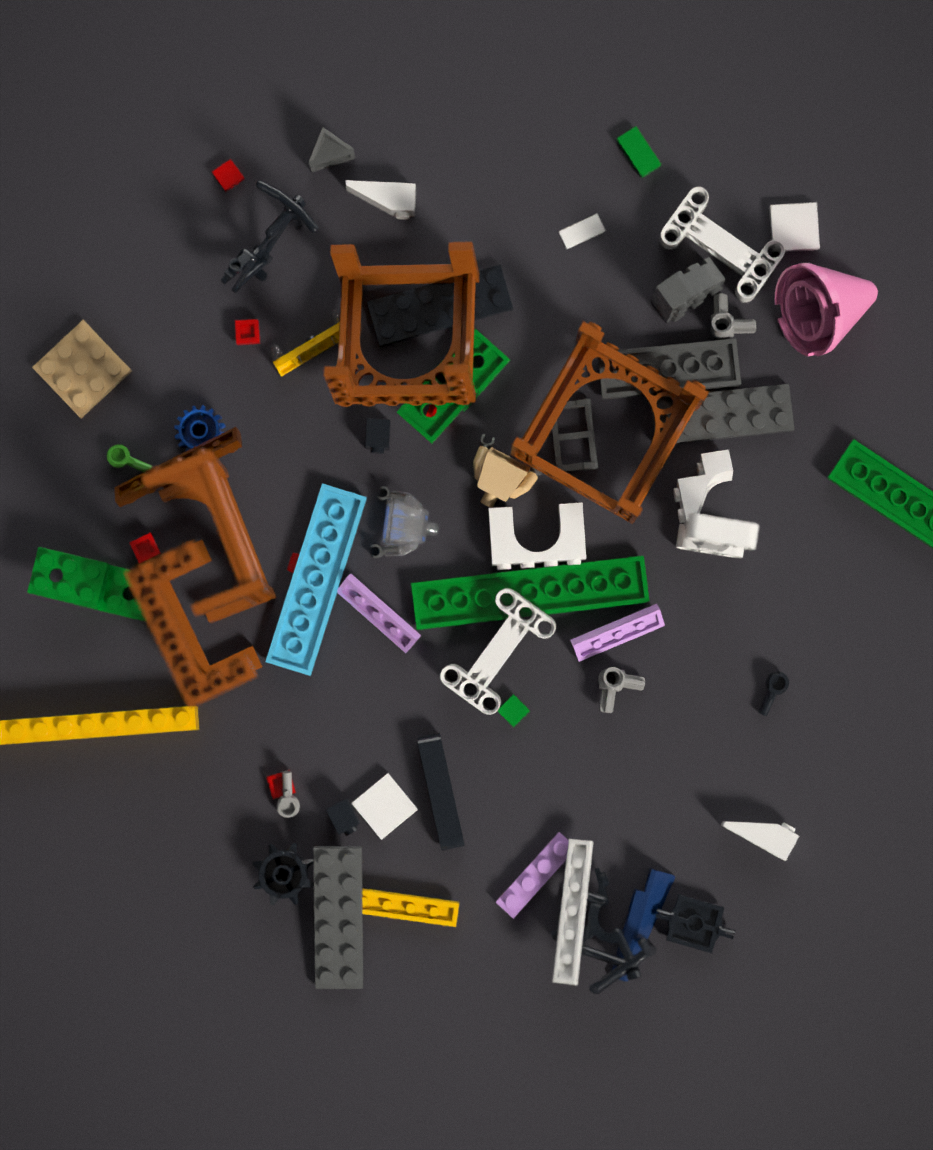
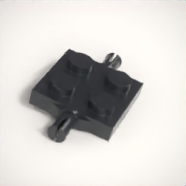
M678 894L675 906L671 912L659 908L656 910V912L665 915L656 913L655 918L668 921L669 928L666 941L712 953L719 936L733 940L734 935L731 934H735V930L722 927V915L725 907Z

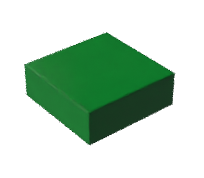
M513 694L497 712L514 728L530 710Z

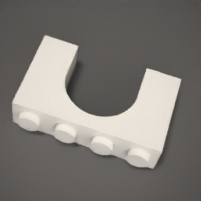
M583 503L559 504V538L553 547L543 552L526 550L518 543L514 535L512 507L489 508L492 566H497V570L511 569V565H520L521 569L534 568V564L544 563V567L558 566V562H567V565L581 564V561L586 560Z

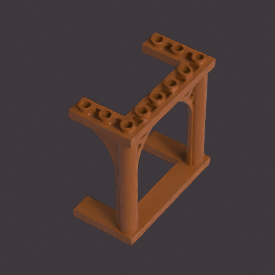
M449 242L448 251L451 264L361 266L354 244L331 245L330 254L341 283L339 343L336 367H324V377L335 404L343 407H348L352 404H362L364 406L386 404L388 406H397L399 403L419 406L422 403H432L434 405L457 403L459 405H467L470 402H476V392L473 384L475 287L476 283H479V270L473 242ZM454 283L453 337L451 347L444 360L429 373L412 379L387 377L373 369L365 360L360 346L363 285ZM362 365L364 369L359 371L357 366ZM438 374H445L446 385L437 383L436 376ZM366 375L374 377L370 385L359 386L362 377ZM425 381H431L432 385H423V383ZM379 382H385V383H386V385H379V386H377V384H378Z
M583 321L578 330L575 341L576 345L523 438L517 437L515 439L510 455L633 524L643 509L640 507L692 414L694 411L697 412L709 392L705 390L706 387L697 381H687L684 388H682L677 380L671 377L666 379L660 376V372L656 368L649 365L645 367L639 364V359L630 354L623 355L618 352V347L609 342L606 344L602 343L601 341L604 333L601 332L602 328L593 322L587 324ZM596 357L604 362L605 369L602 373H596L592 368V360ZM610 363L614 369L618 367L617 373H612L609 370ZM585 366L590 374L587 378L581 376L585 372L583 370ZM631 377H636L638 379L637 382H632ZM599 379H617L636 387L648 400L655 418V432L652 443L618 502L537 456L570 397L583 385ZM654 388L653 391L661 392L653 396L649 393V389ZM662 397H669L673 400V404L668 409H660L656 405L657 400ZM671 414L670 418L666 417L665 423L660 420V415Z
M206 448L193 452V457L184 460L183 457L170 461V466L161 469L160 466L147 470V475L142 476V479L148 489L159 484L168 483L162 486V490L158 491L161 500L164 502L173 499H191L207 505L211 510L240 587L191 605L196 616L206 614L208 622L214 623L277 597L273 588L268 585L228 482L227 478L230 477L228 471L212 450L207 451Z
M203 540L195 543L191 541L125 572L127 580L189 708L257 677L255 670L263 667L253 645L210 665L170 580L212 561Z

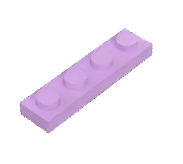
M352 574L346 577L338 588L337 593L405 653L420 638L421 635Z
M655 604L570 641L575 655L580 662L661 628L665 624L658 605Z
M560 832L556 834L496 901L512 918L520 912L566 861L569 840Z

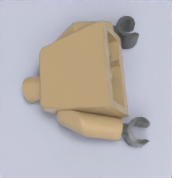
M485 434L481 436V446L478 448L473 461L474 477L478 481L477 487L485 491L481 503L488 507H493L497 498L507 501L509 497L515 499L528 492L538 479V476L543 473L494 449V437L490 443H485Z

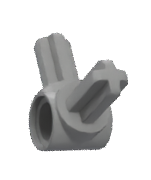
M719 293L714 295V314L711 315V335L716 340H726L729 337H734L736 333L756 332V321L754 319L734 320L733 316L728 313V296L726 294ZM724 324L727 326V329L719 330L716 328V325Z
M616 667L602 670L598 676L599 689L602 690L599 710L603 713H612L616 692L621 691L622 688L642 691L645 686V678L625 674V670ZM608 672L613 673L615 676V683L613 685L609 684L606 680Z

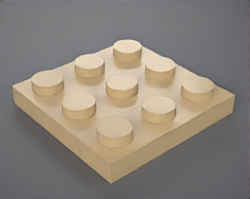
M84 320L32 367L80 418H83L132 372Z

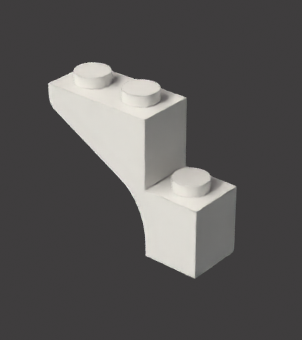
M729 449L701 454L700 463H697L698 476L677 480V488H674L673 492L675 502H680L681 509H678L679 522L684 523L685 530H687L689 514L700 515L709 490L719 483L732 480L733 467Z

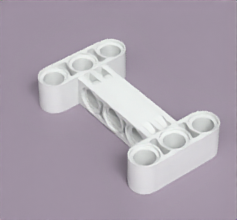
M695 187L690 190L662 229L660 243L665 249L672 250L681 243L685 236L743 276L735 289V295L741 302H750L783 258L785 247L780 241L772 240L764 246L760 253H757L701 214L707 205L709 195L704 188ZM699 195L703 198L704 202L702 204H695L691 198ZM680 214H687L690 217V221L682 223L679 221L678 216ZM672 232L676 235L677 240L669 242L665 239L664 235ZM769 248H777L779 256L776 258L769 256L767 252ZM758 266L763 267L766 275L757 276L754 268ZM741 286H750L752 294L744 295L741 292Z
M689 514L687 530H685L684 524H679L676 548L732 558H743L744 549L755 550L759 525L699 514Z
M510 588L502 589L496 596L497 606L507 613L509 617L470 671L467 672L459 665L449 664L440 674L441 681L445 686L487 715L497 712L501 705L500 696L490 689L488 685L527 631L530 630L540 638H549L556 630V623L552 617ZM503 593L512 595L513 603L506 606L502 604L501 595ZM522 607H528L532 610V617L526 620L520 616V609ZM541 621H548L551 624L552 630L549 633H542L539 630V623ZM447 670H455L458 674V679L456 681L448 680L446 677ZM466 684H474L477 687V693L475 695L467 694L465 691ZM487 697L494 698L496 707L493 709L486 708L484 699Z

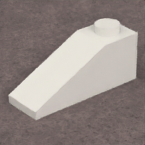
M346 180L348 192L386 213L396 216L397 219H409L410 216H415V183Z
M722 821L721 826L784 861L788 858L799 838L794 833L796 829L784 822L782 825Z

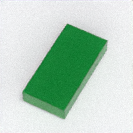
M636 126L617 138L616 141L641 178L661 166L660 161Z

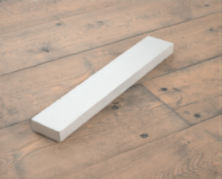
M569 839L553 973L554 983L578 985L593 841Z

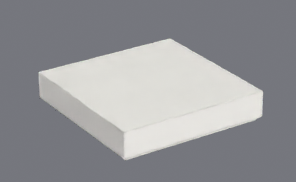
M817 203L770 205L772 240L780 241L785 247V252L819 250ZM773 247L772 251L778 252V249Z
M389 773L352 802V805L381 840L418 810Z

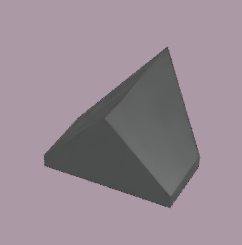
M322 127L309 160L311 172L355 159L353 148Z

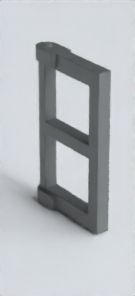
M591 399L568 401L563 409L585 407L587 431L558 434L557 421L552 428L556 467L565 472L595 470L599 468ZM588 438L591 462L562 465L559 441Z

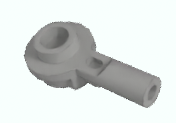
M283 771V796L278 799L276 808L281 816L290 818L299 812L300 803L292 795V772Z

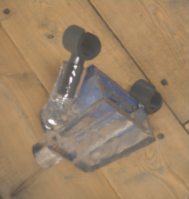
M385 486L379 488L382 491H387L385 497L377 496L380 501L387 502L381 543L385 547L378 544L371 545V547H378L380 550L378 555H371L372 558H381L383 554L386 557L406 555L416 550L418 544H424L426 535L437 536L439 530L438 523L428 522L429 511L423 509L422 504L412 494L395 490L390 492Z

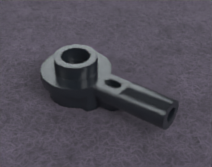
M774 671L766 678L765 683L769 691L758 712L766 717L776 696L786 692L789 687L787 675L780 671Z

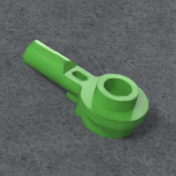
M114 445L107 452L108 462L116 468L128 465L146 472L153 467L131 457L129 450L123 445Z

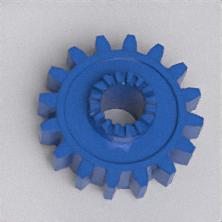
M202 405L200 410H197L195 406H192L191 412L184 410L185 416L183 418L178 417L177 419L180 421V424L174 426V429L179 431L175 435L176 440H182L178 444L180 448L187 446L186 451L224 433L221 429L226 427L225 424L218 423L222 419L220 414L214 416L215 410L211 408L207 412L204 405ZM204 426L206 427L205 434L200 437L195 436L194 431L196 428Z

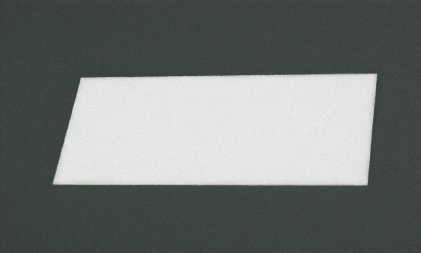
M595 214L559 231L568 249L605 232V229L598 214Z

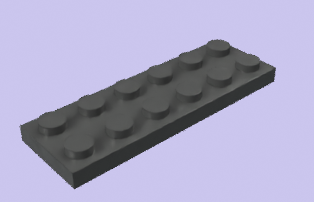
M736 339L618 350V352L625 356L627 354L633 355L639 359L638 363L645 367L649 365L656 368L660 372V376L666 379L671 377L677 380L682 388H684L687 381H697L706 387L705 389L741 385ZM598 358L599 373H602L605 369L604 362ZM610 363L609 370L612 373H617L618 367L614 369ZM631 377L632 382H637L638 379L636 377ZM600 379L602 400L643 396L636 387L627 382L617 379ZM654 388L649 389V393L651 395L658 394L661 392L653 391Z
M789 384L709 392L697 412L694 411L676 444L794 431ZM662 397L656 402L657 407L660 409H668L673 404V400L669 397ZM651 408L653 432H655V418ZM671 414L660 415V420L665 423L666 417L670 418Z
M314 846L315 989H363L362 846Z

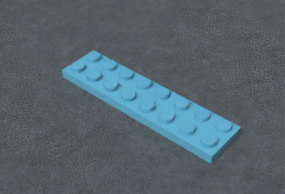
M322 483L265 662L311 676L367 497Z

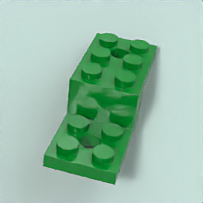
M475 329L473 357L481 356L484 359V364L481 368L473 367V384L477 399L510 362V359ZM438 374L436 376L438 384H447L445 374ZM425 381L423 385H432V382ZM473 402L467 405H459L457 403L434 405L437 408V412L433 417H427L423 414L424 407L432 403H422L419 406L404 403L397 411V414L433 444L461 411L465 412Z
M38 547L27 593L148 622L136 596L133 600H126L123 593L125 589L131 587L125 575V572L130 571L129 569ZM55 569H60L63 573V577L59 582H53L50 577L51 572Z

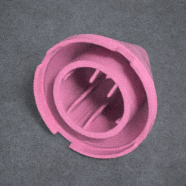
M799 263L790 266L780 275L775 289V305L780 304L782 317L778 318L780 328L788 342L799 353L808 357L812 355H817L818 357L827 354L839 344L876 301L878 291L876 286L869 280L814 264Z

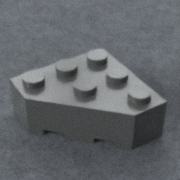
M710 257L704 259L701 266L698 263L685 269L686 272L684 274L682 271H679L656 286L650 301L666 323L670 320L673 322L678 321L685 315L689 307L695 309L704 302L708 294L714 296L723 289L721 285H723L725 278Z

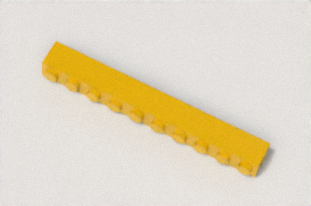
M198 706L0 721V745L199 730Z

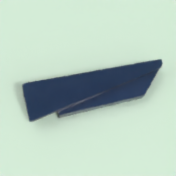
M650 868L644 890L634 888L622 931L633 955L641 951L638 945L639 939L645 938L648 940L657 920L655 914H659L656 910L657 908L662 909L675 880V876ZM618 946L616 956L624 958ZM626 975L619 979L626 982L628 981Z

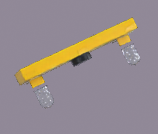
M332 309L330 312L332 319L337 323L336 325L317 336H310L304 344L284 355L278 345L271 346V352L277 359L273 363L281 377L339 342L340 312L337 309Z

